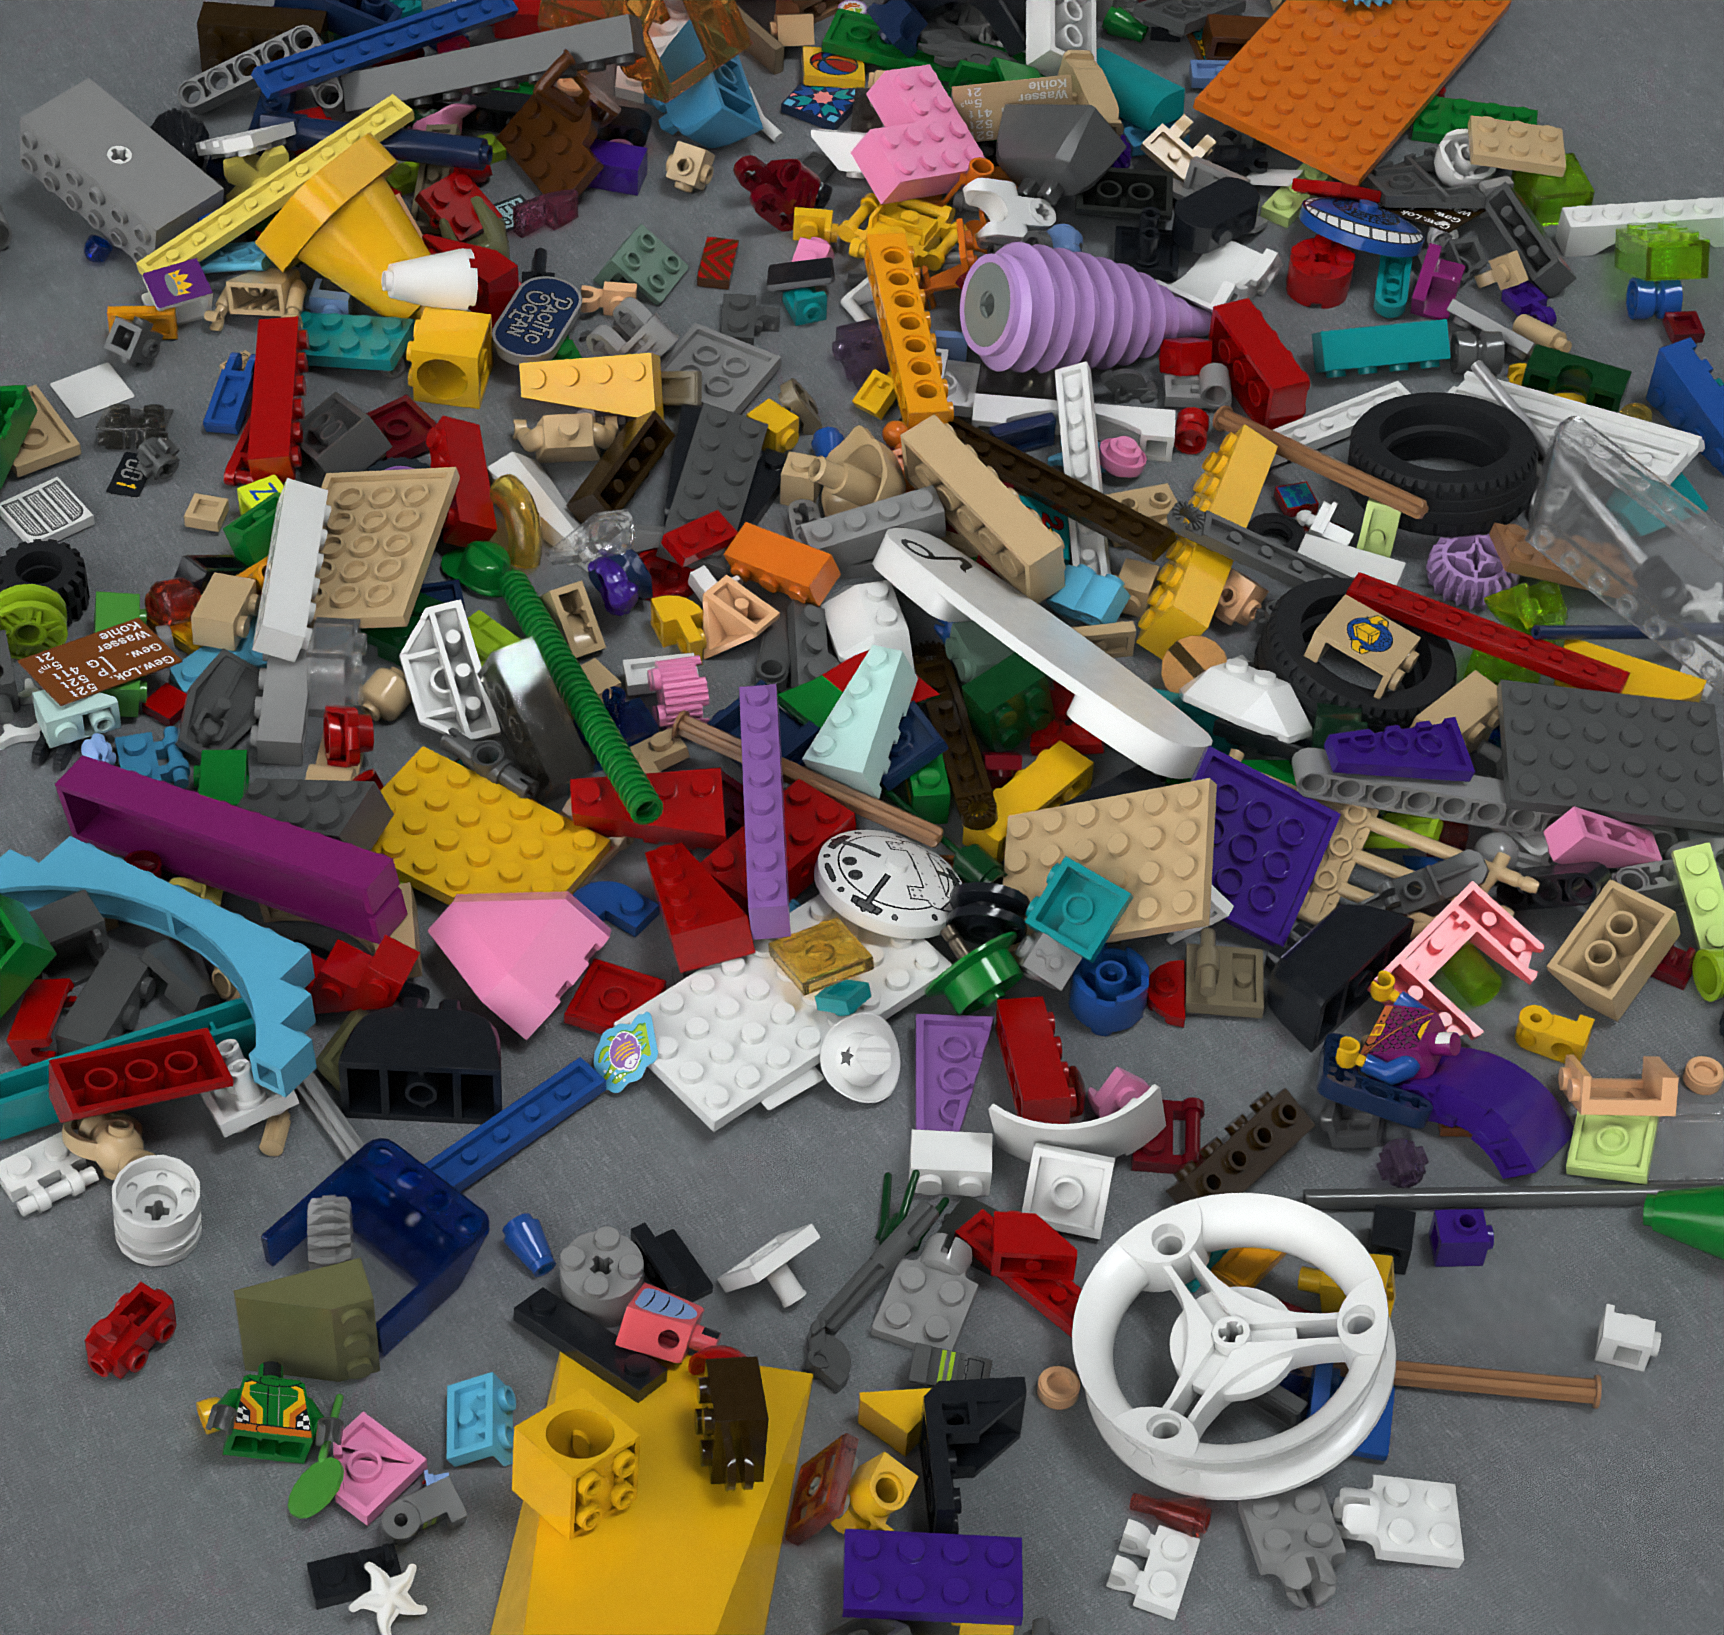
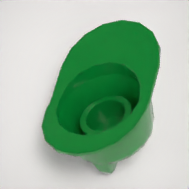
M473 541L466 548H456L449 551L442 557L441 568L445 574L454 580L459 579L460 583L472 591L487 597H502L498 590L499 579L507 571L515 570L511 566V559L505 548L490 541Z

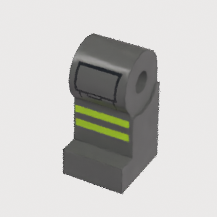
M916 1342L909 1381L934 1387L938 1381L990 1378L993 1360Z
M447 1476L387 1506L382 1514L380 1528L386 1541L401 1546L414 1540L419 1531L444 1519L450 1530L466 1523L468 1514L450 1476Z

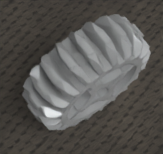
M323 1195L321 1198H312L307 1209L309 1271L353 1260L355 1256L351 1202L347 1197H336V1195Z

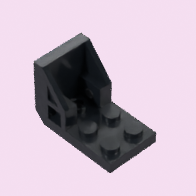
M1025 1377L938 1381L923 1397L919 1452L929 1533L959 1534L957 1514H961L962 1510L961 1492L959 1487L954 1488L953 1479L976 1477L1020 1439L1027 1393ZM950 1449H958L960 1453L956 1455L955 1450Z

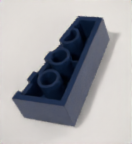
M275 0L274 7L327 11L328 31L344 38L399 20L402 17V9L389 0Z

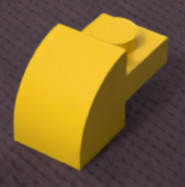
M667 595L651 598V626L663 648L677 644L681 654L694 653V656L699 655L703 665V649L707 648V641L703 631V610L693 601L680 596Z

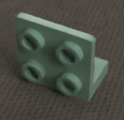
M640 224L622 243L593 280L603 288L604 281L609 282L613 279L615 282H618L623 276L630 283L637 284V289L658 306L688 270L689 266L643 224Z

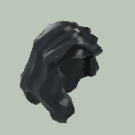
M172 108V110L168 109L158 115L150 126L153 131L197 167L201 168L203 166L205 158L209 155L198 156L195 144L209 139V133L202 121H197L187 111L182 112L181 109Z

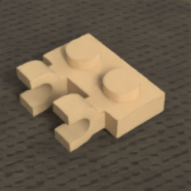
M1185 114L1170 129L1162 123L1142 142L1140 147L1166 172H1173V178L1182 182L1185 181L1191 158L1198 156L1206 160L1213 153L1212 148L1216 145V141L1208 134L1193 149L1182 140L1190 133L1188 128L1193 124V121Z

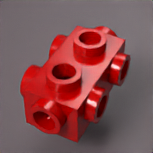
M141 1281L130 1293L123 1294L117 1301L114 1310L105 1319H101L94 1324L84 1340L88 1364L91 1369L101 1377H107L111 1373L120 1379L129 1370L133 1373L140 1371L147 1362L148 1350L157 1341L160 1343L167 1342L175 1332L176 1315L172 1298L165 1291L159 1288L154 1290Z

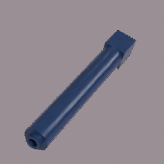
M269 111L260 115V128L294 122L296 134L286 137V144H283L286 150L291 151L299 149L308 150L349 123L309 118L306 114ZM401 128L380 142L398 161L483 171L486 165L491 164L493 157L492 146L488 145L486 138Z

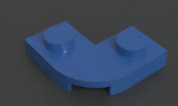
M593 882L581 887L573 894L576 899L603 922L605 920L609 921L635 938L659 915V904L618 882Z

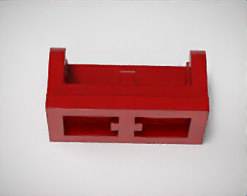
M70 978L36 979L29 985L6 1040L22 1066H28L30 1063H38L55 1057V1051H40V1049L51 1045V1034L62 1008L72 1007L78 998L71 995L67 997L68 992H71L74 988Z

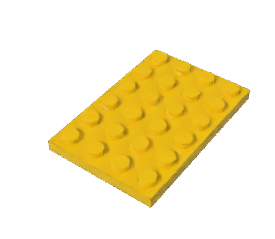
M422 746L380 790L394 815L371 851L393 858L400 881L404 883L410 882L411 886L450 905L456 894L568 891L572 894L610 851L611 840L586 827L575 826L572 820L528 798H520V796L506 787L495 784L476 772Z

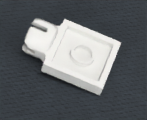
M1372 1475L1368 1482L1367 1490L1344 1487L1340 1489V1496L1335 1498L1333 1517L1335 1521L1342 1522L1344 1525H1337L1341 1538L1366 1541L1373 1546L1376 1559L1459 1568L1464 1561L1455 1484Z

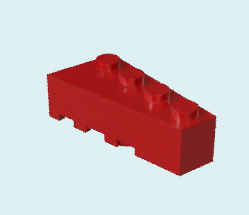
M682 843L662 845L655 850L645 852L653 889L680 973L756 953L746 913Z

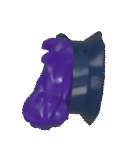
M621 540L610 544L607 554L593 559L588 564L589 579L600 592L605 609L610 614L617 616L630 614L631 609L638 600L653 597L651 574L638 553Z

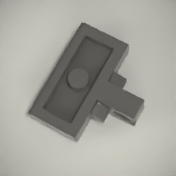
M724 294L722 334L754 346V333L761 331L779 332L780 308L756 306V295Z

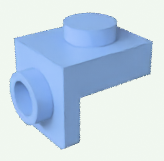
M316 278L312 289L307 290L305 308L310 309V313L352 315L351 295L346 292L324 290L323 279Z

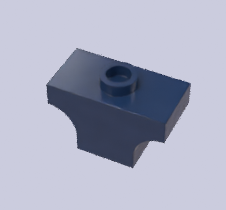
M890 0L882 5L874 2L866 10L880 28L877 34L889 46L893 44L909 59L918 51L916 46L917 38L928 25V22L908 0Z

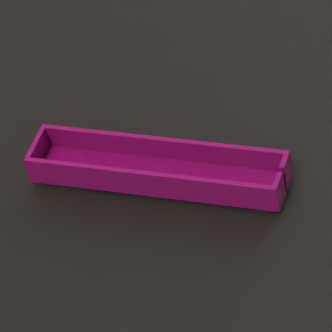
M84 755L55 783L71 833L74 838L84 843H91L98 848L125 857L137 850L152 851L160 857L162 870L376 944L381 943L385 934L390 936L408 915L402 890L398 887L400 883L394 860L385 854L375 853L357 847L352 843H345L324 836L319 832H312L294 826L289 822H282L256 811H249L231 805L226 801H219L201 795L196 791H189L171 785L166 781H159L135 771H129Z

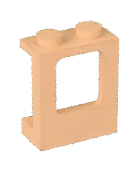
M1566 1055L1565 1067H1560L1559 1089L1563 1091L1569 1102L1574 1105L1581 1115L1676 1116L1679 1077L1659 1056H1643L1642 1079L1592 1078L1574 1055Z

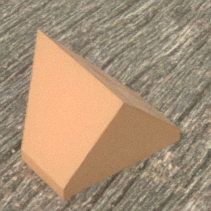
M725 575L703 593V631L707 641V648L703 649V660L757 637L780 618V612L734 579Z

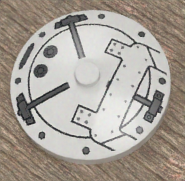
M853 830L832 837L822 846L814 867L816 886L826 902L835 911L849 921L869 931L901 939H924L940 935V931L946 927L949 911L953 910L949 903L950 893L954 887L962 884L953 868L931 849L909 838L877 830Z

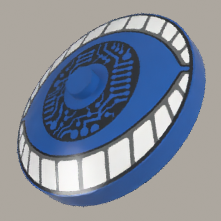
M1334 197L1308 198L1303 201L1299 212L1300 221L1317 234L1342 245L1369 253L1392 257H1413L1420 254L1425 240L1424 234L1411 223L1390 211L1378 207L1377 203L1365 199L1356 201Z

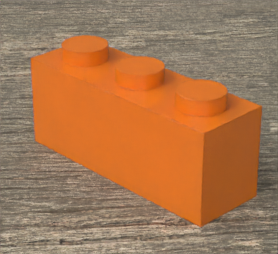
M748 522L744 523L723 554L731 568L730 572L734 576H740L744 582L751 580L760 584L769 592L776 593L779 591L788 595L792 600H798L803 604L807 602L817 607L821 605L841 575L831 554Z

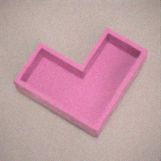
M930 64L887 70L866 93L885 127L870 129L851 151V154L881 205L949 193L958 182L960 174H967L968 166L972 159L977 157L985 158ZM963 184L960 187V190H962L963 187H965V184Z

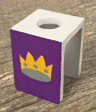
M197 258L143 274V281L148 290L147 293L142 294L144 306H155L158 311L176 307L178 326L203 319L204 313L207 310H212L213 292Z

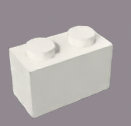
M912 1129L909 1180L913 1170H919L920 1172L915 1193H922L924 1195L946 1194L989 1197L992 1178V1133Z

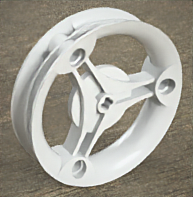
M1259 1193L1209 1195L1185 1201L1150 1216L1120 1237L1098 1261L1083 1286L1074 1313L1072 1347L1075 1364L1085 1389L1092 1418L1102 1438L1128 1467L1142 1477L1171 1491L1196 1498L1211 1500L1256 1499L1280 1494L1319 1478L1350 1456L1368 1437L1386 1408L1396 1373L1395 1337L1389 1317L1386 1292L1376 1264L1365 1247L1342 1224L1309 1205L1284 1197ZM1263 1248L1280 1251L1296 1256L1323 1271L1340 1287L1346 1295V1299L1342 1303L1339 1312L1336 1313L1289 1311L1277 1298L1262 1290L1250 1287H1228L1206 1266L1209 1263L1211 1252L1218 1250ZM1194 1278H1197L1206 1291V1294L1196 1300L1185 1286ZM1171 1290L1183 1309L1172 1328L1170 1336L1171 1358L1179 1379L1172 1394L1162 1408L1152 1406L1133 1409L1124 1397L1115 1375L1113 1347L1117 1330L1129 1306L1141 1291L1164 1292ZM1323 1363H1346L1349 1371L1334 1395L1318 1411L1298 1425L1280 1434L1248 1443H1200L1199 1439L1206 1428L1231 1402L1252 1399L1270 1391L1291 1370ZM1197 1394L1202 1395L1188 1418L1184 1417L1183 1415Z

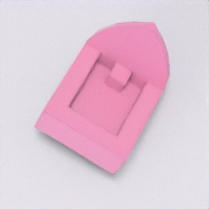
M1116 1066L1099 1091L1090 1087L1087 1095L1094 1113L1098 1118H1102L1119 1111L1133 1097L1138 1099L1150 1086L1142 1078Z

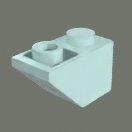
M45 690L32 693L36 719L49 748L91 737L94 733H106L121 728L119 705L114 696L99 692L60 706Z

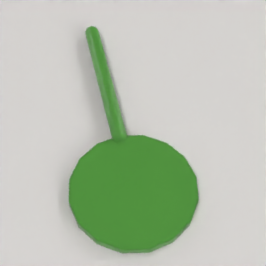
M341 1393L335 1397L330 1417H339L344 1399ZM332 1441L324 1442L320 1449L318 1462L311 1465L293 1486L289 1495L288 1509L294 1517L304 1519L315 1515L329 1504L338 1492L344 1477V1467L338 1459L333 1457L327 1458Z

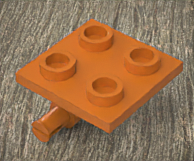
M963 218L956 219L961 264L932 277H929L927 266H922V273L920 266H918L920 273L919 289H924V309L929 310V302L931 309H934L937 305L934 292L959 288L955 284L958 277L970 270L975 261L978 260L977 255H974L973 251L975 247L972 231H965Z

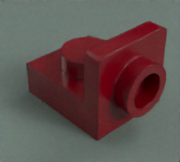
M981 752L992 789L1002 788L1012 780L1018 770H1022V755L1018 752Z

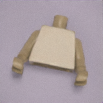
M268 268L266 271L251 270L226 281V286L215 304V311L207 310L204 313V318L206 321H212L211 326H209L210 330L221 331L224 325V317L229 312L230 314L281 316V318L299 316L301 328L303 329L301 314L307 286L301 280L298 269H290L285 273L279 268Z
M591 413L544 415L532 430L527 428V419H513V440H519L525 451H535L536 460L539 463L599 461L601 459L600 448H609L616 435L620 433L618 429V415L604 416L605 425L597 423Z

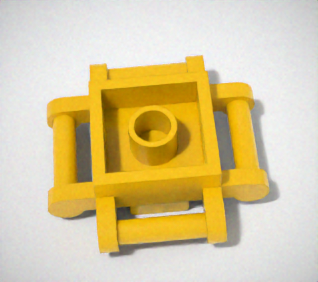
M867 193L862 198L860 207L849 220L843 221L837 228L839 238L851 243L849 255L856 258H864L866 234L905 233L908 246H913L914 249L913 267L920 266L921 270L923 265L932 271L939 270L945 263L947 254L958 243L956 222L952 223L955 216V208L947 205L940 207L919 199L881 205L874 193ZM870 215L868 227L865 230L858 229Z

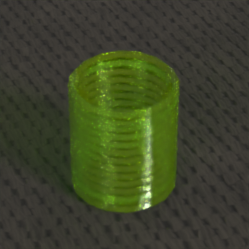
M1472 944L1464 945L1441 968L1445 977L1472 1007L1486 1004L1498 994L1502 987L1503 980L1500 975L1495 972V969Z

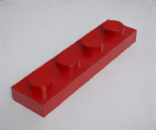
M982 1209L955 1231L954 1239L958 1237L972 1248V1256L991 1270V1234L994 1217ZM997 1276L1072 1338L1074 1313L1082 1291L1078 1285L1071 1280Z

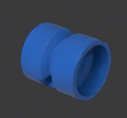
M1658 277L1655 283L1652 278H1631L1629 280L1626 306L1630 319H1648L1653 317L1654 314L1657 319H1663L1665 312H1681L1683 292L1681 281L1678 277Z

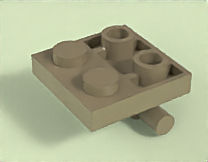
M1209 927L1203 928L1200 931V944L1187 943L1185 1012L1262 1018L1264 1011L1263 949L1216 946V931Z

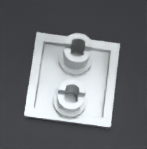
M226 1039L218 1043V1050L233 1078V1086L200 1093L224 1138L234 1133L243 1132L250 1126L271 1116L280 1115L288 1108L299 1104L294 1090L285 1098L254 1082L250 1060L248 1061L244 1058L237 1040Z

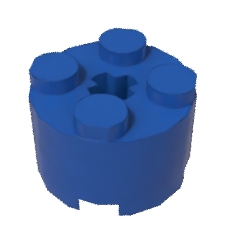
M1105 943L1093 963L1082 958L1072 973L1068 1004L1076 1019L1091 1028L1095 1035L1105 1037L1113 1032L1132 1027L1143 1018L1149 988V967L1144 958L1132 948L1126 946L1125 951L1117 948H1107V943Z

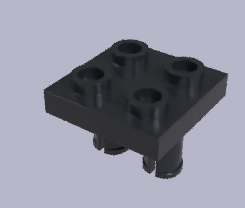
M1155 207L1143 208L1139 228L1116 226L1114 262L1116 264H1127L1137 272L1148 274L1154 280L1177 281L1179 245L1172 238V230L1158 229L1159 209Z

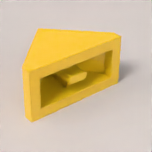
M932 1388L859 1392L858 1423L906 1457L919 1443L923 1397Z

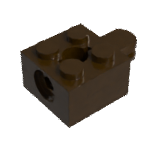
M758 1356L706 1359L704 1377H697L698 1404H702V1408L695 1409L694 1415L696 1435H703L704 1440H700L699 1443L701 1467L708 1466L711 1484H724L725 1491H735L736 1483H741L743 1490H752L754 1482H763L769 1421Z

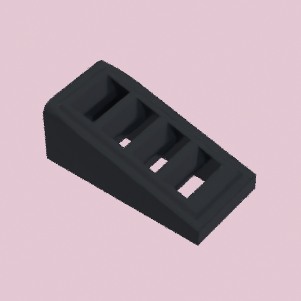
M233 555L182 556L174 579L193 595H202L214 572L236 576L249 567Z

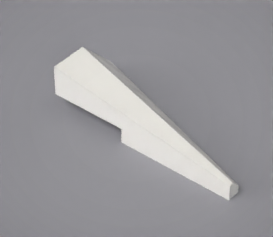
M512 451L487 467L491 491L532 520L537 535L587 572L588 564L593 559L602 557L580 522L567 508L566 501L537 460Z

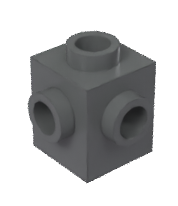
M116 316L104 348L119 354L117 360L127 365L136 367L139 362L151 366L154 358L160 351V343L164 335L152 330L154 324L143 318L135 316L133 321Z

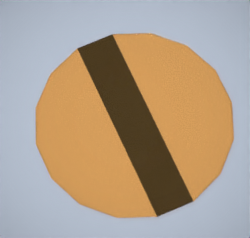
M1188 636L1177 640L1167 650L1162 660L1161 675L1166 688L1170 692L1179 694L1181 687L1208 668L1226 663L1227 658L1225 652L1215 641L1204 636Z

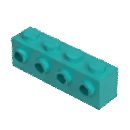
M1447 319L1329 330L1311 334L1315 373L1326 372V378L1346 376V370L1353 369L1358 370V375L1378 373L1377 367L1389 366V372L1409 370V364L1420 363L1421 369L1440 367L1441 360L1451 358Z

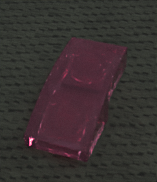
M574 189L551 192L514 206L513 232L519 237L524 238L545 225L555 231L578 218V192Z

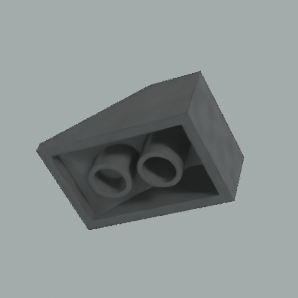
M336 391L306 415L304 419L299 421L303 428V443H298L301 454L324 477L326 473L364 471L370 465H376V462L382 461L386 456V452L393 447L369 415Z

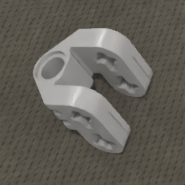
M627 297L615 307L613 317L631 339L626 342L610 326L600 324L587 336L586 344L595 357L653 353L661 357L678 340L679 335L676 332L672 333L669 330L670 326L666 322L662 323L659 320L661 316L657 312L653 315L640 301Z

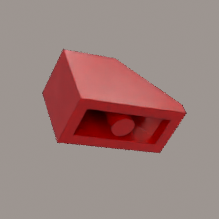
M1016 1210L1007 1212L994 1211L991 1234V1276L1074 1280L1077 1249L1036 1213H1022Z

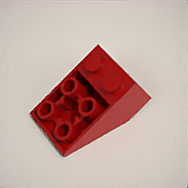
M429 234L423 235L422 240L431 255L461 248L472 250L475 259H469L470 268H477L478 290L475 306H469L468 309L476 313L491 314L493 330L494 325L519 288L518 265L494 249Z

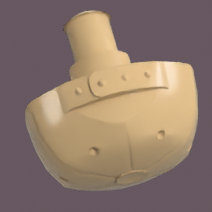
M860 425L854 427L850 434L826 458L823 456L816 457L810 464L808 478L811 482L824 485L821 493V502L825 517L906 492L905 478L895 454L886 445L876 440L868 429Z

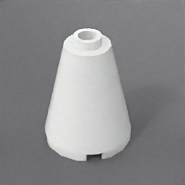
M461 248L391 263L387 271L384 270L382 272V289L387 291L388 296L393 299L421 306L472 312L468 307L475 306L478 290L477 268H470L469 259H475L474 253L471 249Z

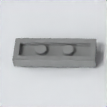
M1452 299L1446 309L1455 316L1452 322L1470 331L1472 326L1481 331H1500L1503 334L1504 343L1509 346L1506 350L1508 353L1521 360H1524L1526 355L1528 357L1531 356L1536 345L1534 342Z

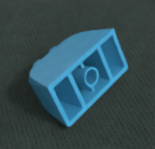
M691 17L668 44L659 59L657 82L660 90L651 99L657 110L666 113L658 120L661 129L674 135L679 131L682 135L707 148L730 145L762 130L763 126L734 42L727 36Z

